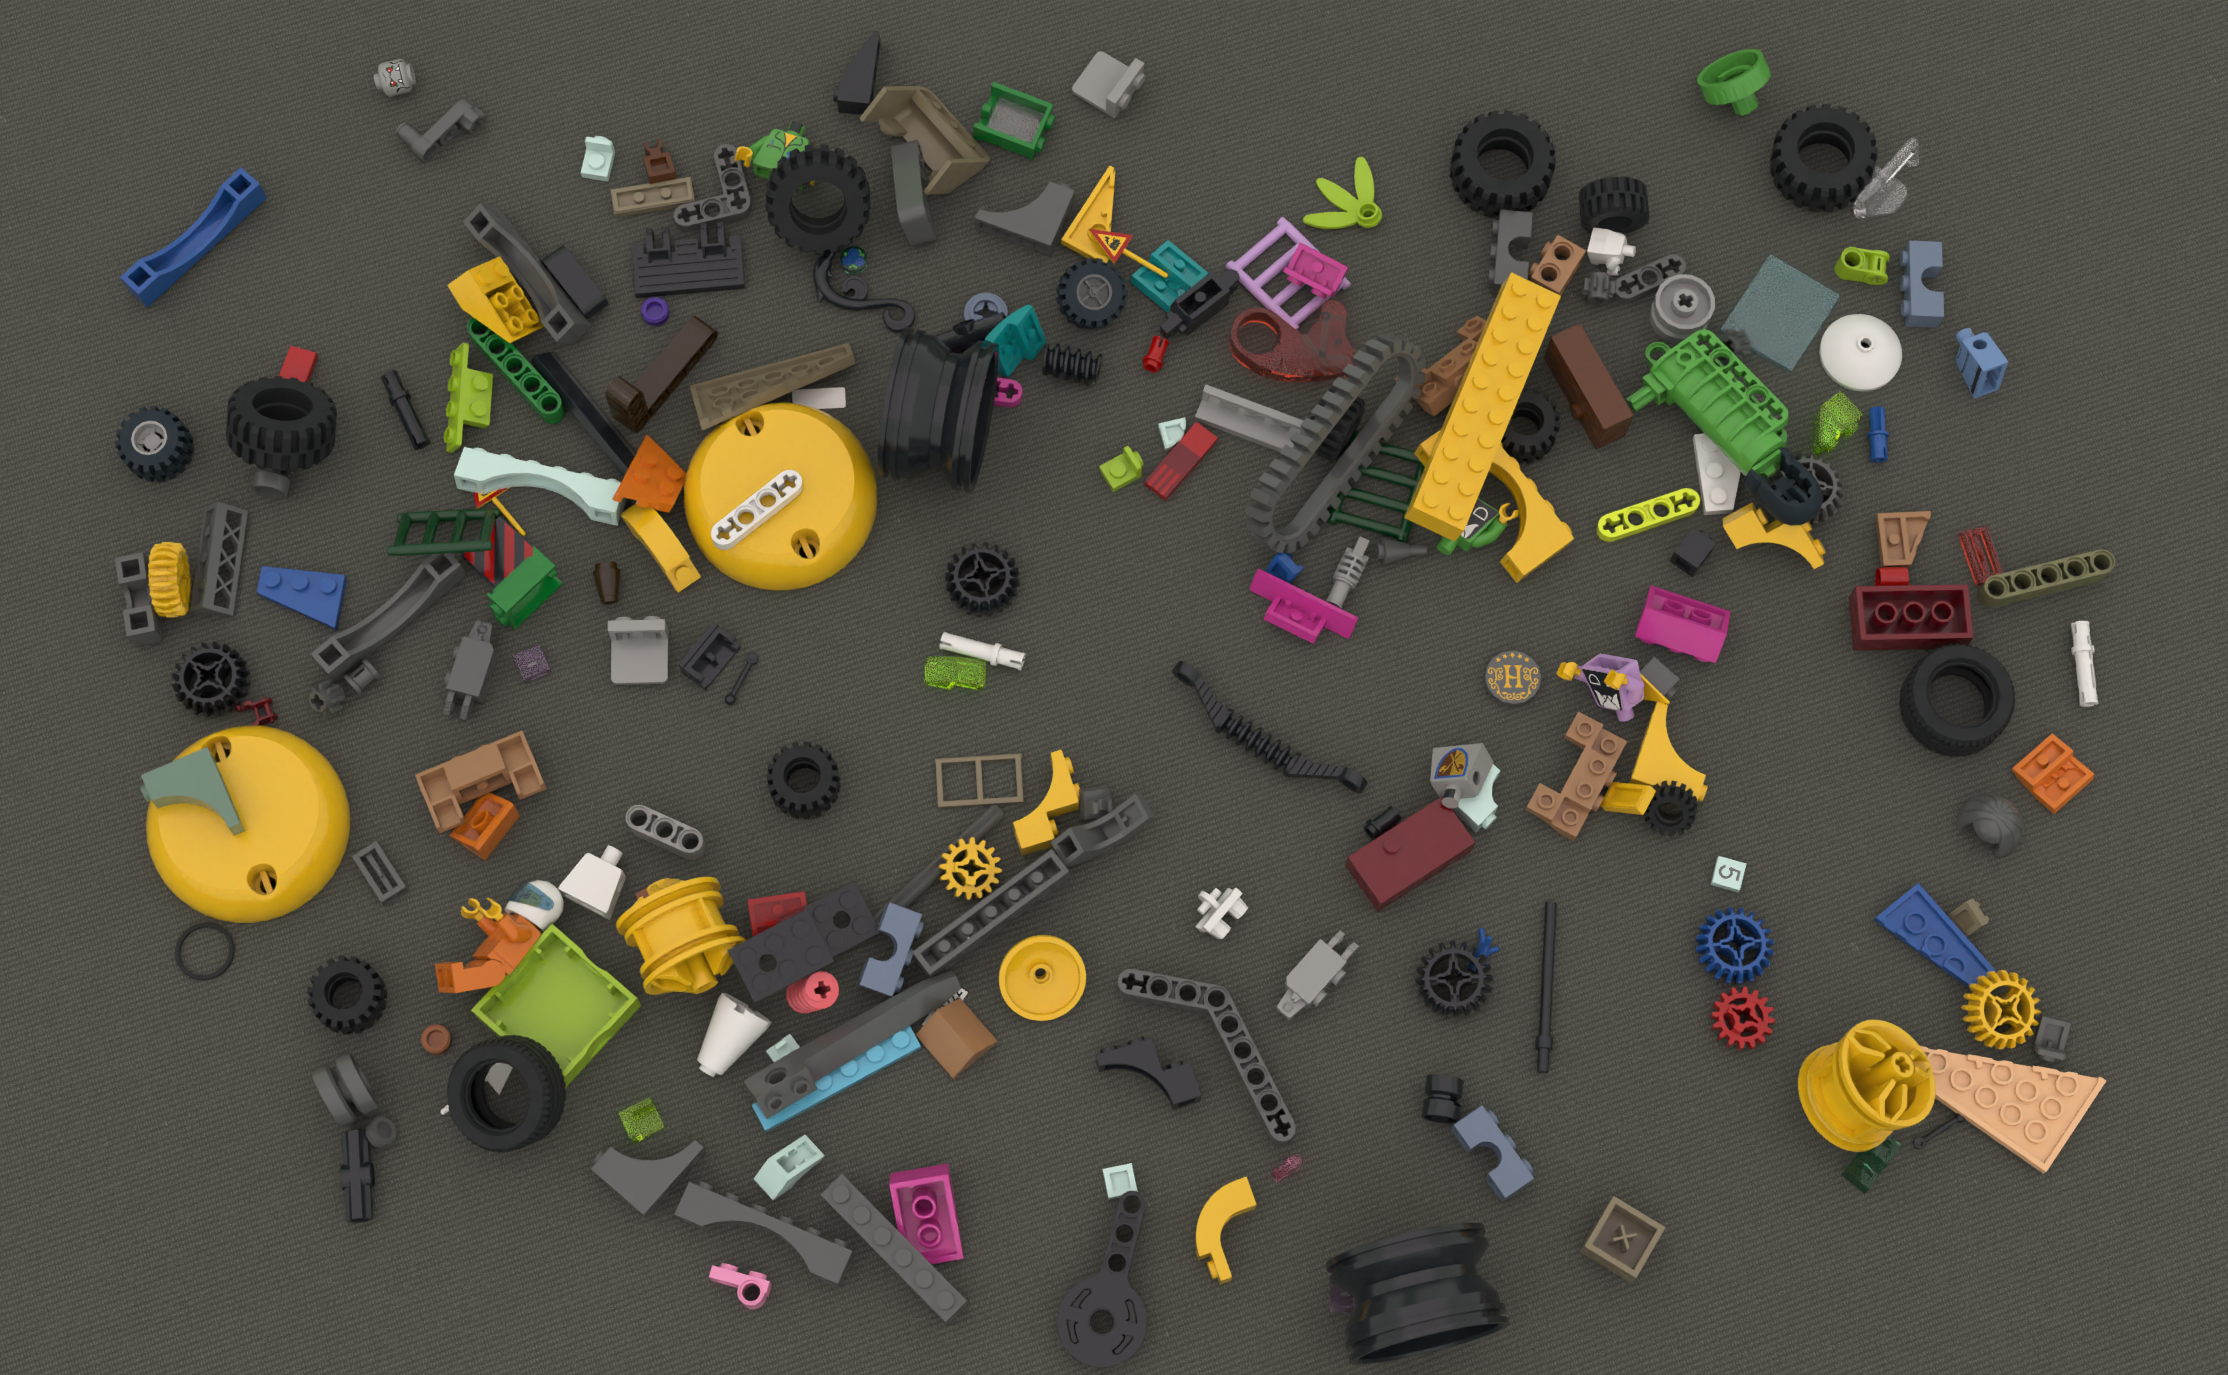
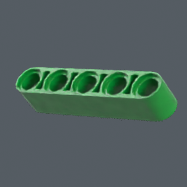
M472 317L467 323V331L475 347L547 424L561 422L565 416V408L557 392L512 343L507 342ZM480 329H487L482 335L476 334ZM497 348H505L503 352L499 354L493 353V351ZM514 367H522L517 373L510 372ZM531 386H540L537 391L528 392ZM557 405L553 411H545L547 406Z

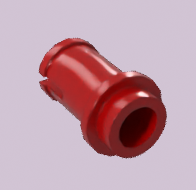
M1154 336L1152 338L1148 353L1142 358L1143 368L1152 373L1158 372L1163 367L1162 360L1169 346V341L1164 338L1158 347L1161 336Z

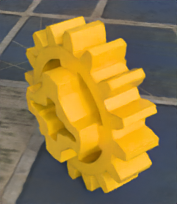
M974 837L969 838L968 844H965L963 839H959L958 848L950 844L948 849L951 853H943L941 855V858L946 863L938 865V869L945 870V874L939 879L949 882L945 887L946 891L952 888L955 889L954 897L957 898L962 893H965V900H970L972 893H974L975 897L980 899L982 898L981 890L989 894L992 892L989 884H998L999 880L994 877V874L1002 872V869L995 867V863L1000 861V857L993 858L991 856L995 849L992 847L986 850L984 848L986 841L982 840L976 845ZM965 850L964 858L960 862H952L959 852ZM978 852L983 855L987 864L981 862L978 858ZM969 862H971L972 867H976V869L981 870L973 872L970 876H968V871L961 869L960 867L969 864ZM952 874L959 876L962 880V886L956 882ZM979 876H987L980 886L975 887L976 879Z

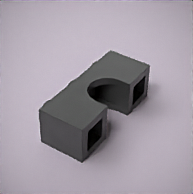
M1500 209L1498 219H1493L1491 235H1496L1495 244L1491 243L1489 260H1494L1493 268H1489L1487 284L1492 285L1491 295H1498L1502 284L1511 272L1528 279L1529 262L1515 260L1511 257L1509 251L1514 248L1528 249L1532 230L1533 213Z
M143 552L115 558L118 583L124 592L127 609L123 610L127 638L135 647L162 642L163 634L160 617L154 610L148 585V558Z

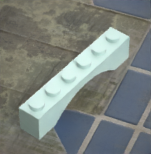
M464 447L454 473L457 489L487 494L509 487L530 486L544 488L572 500L584 510L591 520L616 526L619 524L620 514L623 512L627 498H623L621 502L612 500L621 483L616 479L605 480L585 472L579 474L568 471L560 466L549 467L541 465L534 460L523 461L515 459L508 454L498 455L489 453L482 448L472 449Z

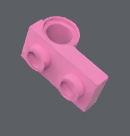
M721 1263L720 1267L712 1265L709 1274L711 1281L738 1288V1297L745 1307L749 1309L760 1308L765 1303L767 1296L769 1297L772 1284L766 1280L767 1275L755 1271H750L749 1275L737 1272L738 1267L726 1263ZM752 1286L758 1287L760 1289L759 1297L754 1301L746 1300L744 1297L745 1291Z

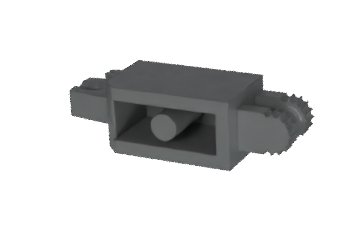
M476 621L469 636H463L461 644L455 646L453 652V660L455 662L452 670H448L444 681V686L448 691L443 709L444 715H452L457 699L464 700L460 717L465 720L469 719L474 703L484 704L498 661V656L492 647L494 632L492 624Z

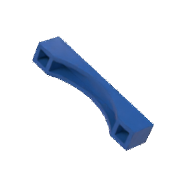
M240 167L220 186L207 209L186 232L163 249L139 259L120 277L128 291L142 304L149 307L267 199L261 185Z

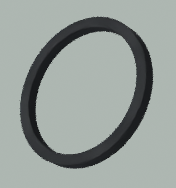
M199 923L193 925L177 941L175 948L177 965L190 978L196 980L214 979L223 974L232 963L235 950L234 942L230 934L217 924ZM200 928L219 930L226 936L229 943L227 961L218 971L209 975H196L189 972L183 966L180 958V950L184 940L190 933Z

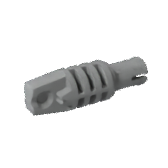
M1360 536L1353 549L1346 548L1333 575L1334 585L1326 602L1342 609L1349 590H1353L1356 587L1369 560V557L1364 555L1370 542L1369 540Z

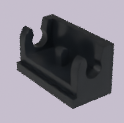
M713 621L678 664L680 671L706 691L741 647L735 642L736 638Z

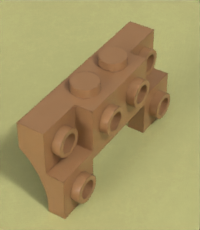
M1478 316L1468 320L1463 327L1456 331L1459 339L1464 342L1430 368L1420 370L1426 373L1425 383L1417 384L1416 388L1422 390L1418 400H1414L1425 412L1435 416L1453 402L1487 320Z
M1579 711L1564 739L1583 749V752L1561 793H1558L1539 783L1526 807V811L1539 817L1559 834L1572 841L1576 839L1590 810L1592 809L1595 812L1598 810L1604 796L1600 795L1603 786L1609 788L1617 773L1612 771L1627 743L1626 740L1603 729V724Z
M523 730L493 743L482 745L478 749L462 756L453 757L450 761L415 775L439 834L466 823L460 807L462 803L510 783H513L520 800L547 789Z

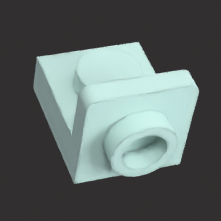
M602 136L586 137V153L581 176L583 178L608 182L615 156L613 143Z

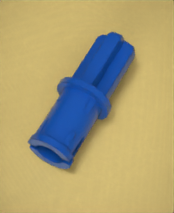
M1872 407L1869 412L1870 432L1867 433L1870 443V461L1880 463L1888 461L1887 437H1889V432L1885 429L1884 407Z

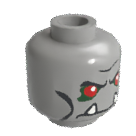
M395 59L379 64L378 73L374 74V81L378 90L382 89L388 97L409 93L412 90V86L416 84V77L411 63L407 64L403 59Z

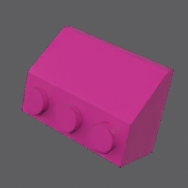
M1650 585L1638 621L1635 637L1640 638L1641 641L1647 644L1656 643L1665 646L1674 653L1683 652L1692 655L1702 662L1710 661L1716 663L1727 635L1731 611Z

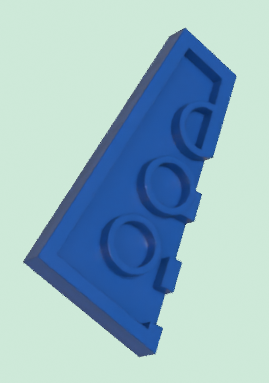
M1919 883L1874 919L1879 925L1967 988H1969L1968 985L1971 983L1978 984L1977 977H1986V973L1989 971L1996 972L1992 965Z

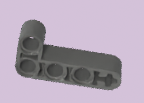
M916 139L891 146L897 212L908 242L912 247L938 240V233L929 210L928 195L924 192L927 185L920 143Z

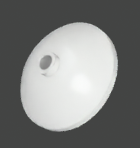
M1852 314L1839 318L1827 328L1820 342L1819 355L1825 372L1834 382L1849 390L1866 392L1879 389L1894 378L1901 365L1902 348L1896 333L1885 322L1870 315ZM1861 343H1867L1869 348L1862 347Z

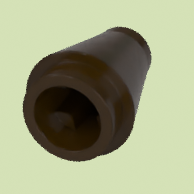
M602 562L595 564V571L592 573L601 604L617 603L620 569L617 568V563Z

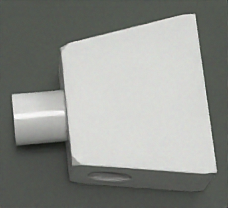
M608 845L601 858L590 853L585 854L560 884L558 890L561 892V895L610 920L626 878L623 870L616 867L623 853Z

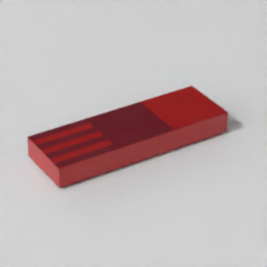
M1196 422L1144 481V485L1166 501L1217 443L1218 437Z

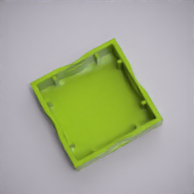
M551 924L537 939L510 975H506L499 985L493 986L471 1011L498 1037L505 1035L529 1037V1039H533L547 1048V1051H550L552 1056L555 1057L556 1062L559 1063L567 1087L642 1005L636 996L607 971L596 966L587 958L581 948Z

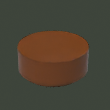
M435 1024L423 1031L421 1043L428 1053L441 1055L449 1050L452 1044V1036L444 1026Z

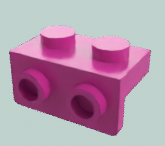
M1299 243L1288 267H1285L1283 272L1289 275L1287 280L1298 286H1302L1304 282L1313 287L1312 293L1325 299L1327 295L1335 297L1349 267L1303 243Z

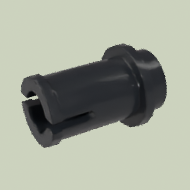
M1389 806L1373 820L1368 819L1364 830L1372 840H1375L1397 822H1400L1401 816L1394 807Z

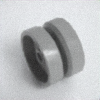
M1678 274L1665 280L1660 285L1650 308V323L1654 332L1665 341L1679 344L1696 331L1706 329L1715 310V297L1711 288L1702 279L1693 275Z

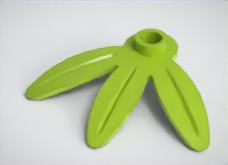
M1358 157L1355 163L1354 179L1358 200L1337 184L1324 178H1318L1316 185L1321 193L1333 205L1345 212L1309 214L1303 218L1305 224L1321 229H1340L1356 223L1361 227L1371 228L1380 223L1382 211L1374 203V180L1370 167L1364 157Z

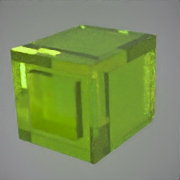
M651 1097L618 1112L633 1144L665 1128Z

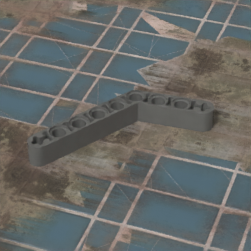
M1136 969L1124 970L1119 975L1117 982V991L1123 999L1207 1015L1269 1140L1274 1145L1281 1147L1291 1143L1295 1135V1123L1229 992L1220 985ZM1129 980H1134L1135 986L1132 987V990L1126 989V984ZM1143 981L1147 982L1146 994L1142 993ZM1156 984H1161L1166 988L1167 992L1162 996H1156L1152 993L1151 988ZM1183 990H1191L1196 997L1192 1001H1184L1180 998L1179 994ZM1213 995H1218L1222 997L1224 1004L1220 1007H1213L1208 1002V999ZM1225 1021H1232L1236 1024L1237 1030L1227 1033L1222 1029L1221 1024ZM1240 1046L1246 1047L1250 1051V1056L1240 1059L1235 1055L1234 1050ZM1253 1072L1259 1073L1263 1077V1082L1259 1085H1253L1248 1081L1247 1076ZM1269 1098L1274 1100L1277 1107L1273 1111H1266L1261 1107L1260 1102L1263 1099ZM1279 1114H1282L1278 1119L1281 1128H1288L1285 1137L1281 1133H1275L1278 1126L1274 1118Z

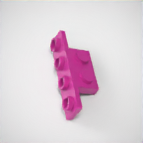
M1258 569L1254 575L1250 591L1272 601L1266 611L1264 620L1312 644L1315 643L1324 627L1347 639L1351 637L1358 617L1261 569Z

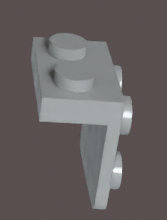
M1099 51L1072 86V92L1089 104L1116 118L1121 109L1124 110L1127 107L1134 91L1139 89L1146 78V75H1144L1145 63L1135 58L1128 67L1110 55Z
M647 616L644 620L618 617L615 620L608 621V633L611 638L612 683L615 685L666 683L668 681L669 630L665 619L657 616Z

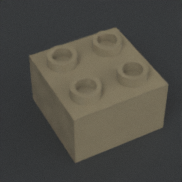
M1613 1196L1608 1201L1579 1252L1632 1283L1639 1275L1666 1227Z

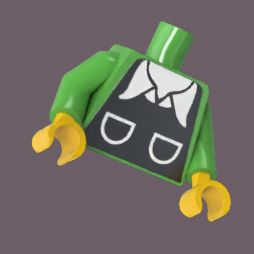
M1477 498L1463 533L1455 542L1442 536L1436 547L1443 554L1450 556L1456 546L1468 552L1472 547L1480 548L1495 542L1507 527V521L1515 519L1519 512L1515 510L1509 517L1505 511L1510 503L1503 504L1498 511Z

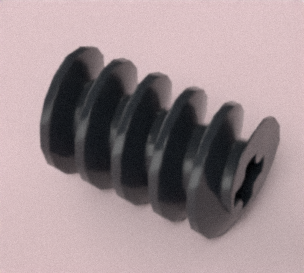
M1059 343L1055 345L1053 350L1050 349L1048 344L1042 373L1047 376L1053 370V377L1058 378L1063 372L1064 380L1069 381L1074 374L1075 383L1079 384L1084 377L1085 385L1090 386L1094 379L1095 383H1097L1103 357L1099 353L1097 358L1093 360L1092 351H1088L1086 356L1082 357L1080 348L1072 355L1070 346H1067L1064 352H1061Z

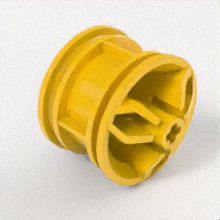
M699 877L686 881L670 878L661 879L647 887L648 897L645 899L643 896L639 897L634 905L617 920L616 928L618 933L624 935L628 946L639 948L645 961L640 968V974L644 979L643 988L647 994L659 995L673 991L694 994L705 992L717 985L718 981L715 975L719 973L721 976L725 975L734 964L727 950L746 939L739 936V931L735 925L725 924L719 909L722 907L724 899L719 892L721 886L717 878Z
M1882 1020L1863 1021L1852 1027L1839 1042L1816 1049L1806 1057L1798 1076L1800 1101L1811 1124L1830 1143L1852 1152L1871 1150L1880 1145L1894 1130L1911 1127L1921 1122L1931 1111L1935 1100V1078L1924 1051L1903 1029Z

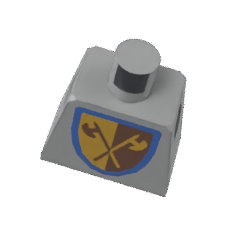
M1483 743L1433 749L1430 781L1439 798L1443 796L1442 804L1445 807L1457 808L1460 799L1474 798L1479 795L1494 762Z

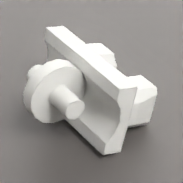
M1217 888L1210 895L1205 891H1201L1198 898L1203 903L1197 911L1204 916L1195 927L1200 932H1208L1217 939H1223L1231 929L1221 919L1226 912L1234 919H1239L1248 910V907L1240 898L1242 892L1237 888L1233 890L1227 888L1223 894Z

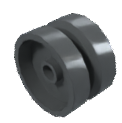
M349 1051L335 1058V1068L339 1078L325 1064L311 1071L312 1078L322 1099L342 1129L356 1121V1112L352 1102L364 1115H368L380 1108L368 1077Z

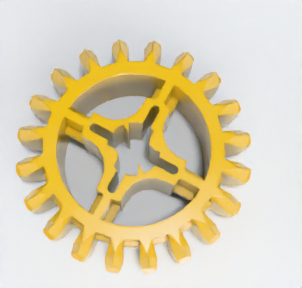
M162 542L155 544L150 551L148 564V585L154 610L159 617L174 618L183 616L188 612L189 603H191V574L186 550L181 543Z
M1999 970L1997 973L1989 971L1986 973V977H1977L1978 984L1971 983L1968 985L1972 994L1966 993L1963 995L1969 1002L1968 1005L1961 1007L1963 1010L1968 1011V1015L1963 1017L1962 1020L1964 1022H1971L1967 1031L1970 1033L1976 1032L1975 1040H1984L1985 1046H1994L1996 1049H2004L2005 1046L2007 1048H2014L2016 1043L2023 1044L2026 1042L2025 1036L2034 1034L2030 1026H2037L2039 1024L2034 1019V1015L2040 1014L2041 1011L2034 1009V1004H2037L2040 1000L2031 997L2035 989L2033 987H2026L2028 980L2025 978L2018 979L2017 973L2010 972L2008 974L2006 970ZM1999 986L2008 989L2005 994H2001L1999 997L1990 994L1992 990ZM2002 1023L2010 1024L2012 1026L2009 1030L2001 1034L1994 1031V1029L1997 1026H2001Z

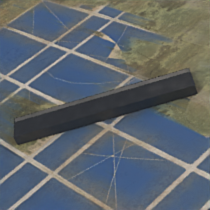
M554 351L535 355L531 363L557 392L564 404L619 472L625 476L636 455L634 449Z

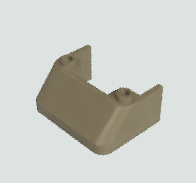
M884 86L859 118L862 122H878L881 125L880 129L887 136L903 137L907 142L916 139L919 141L924 162L932 170V173L929 175L930 183L924 190L926 195L951 193L981 171L990 161L987 152L932 91L923 86Z

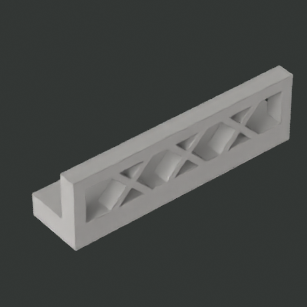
M1205 385L1203 389L1202 401L1195 415V421L1278 452L1285 445L1293 448L1294 444L1290 438L1296 431L1304 433L1303 428L1300 426L1304 420L1209 385Z

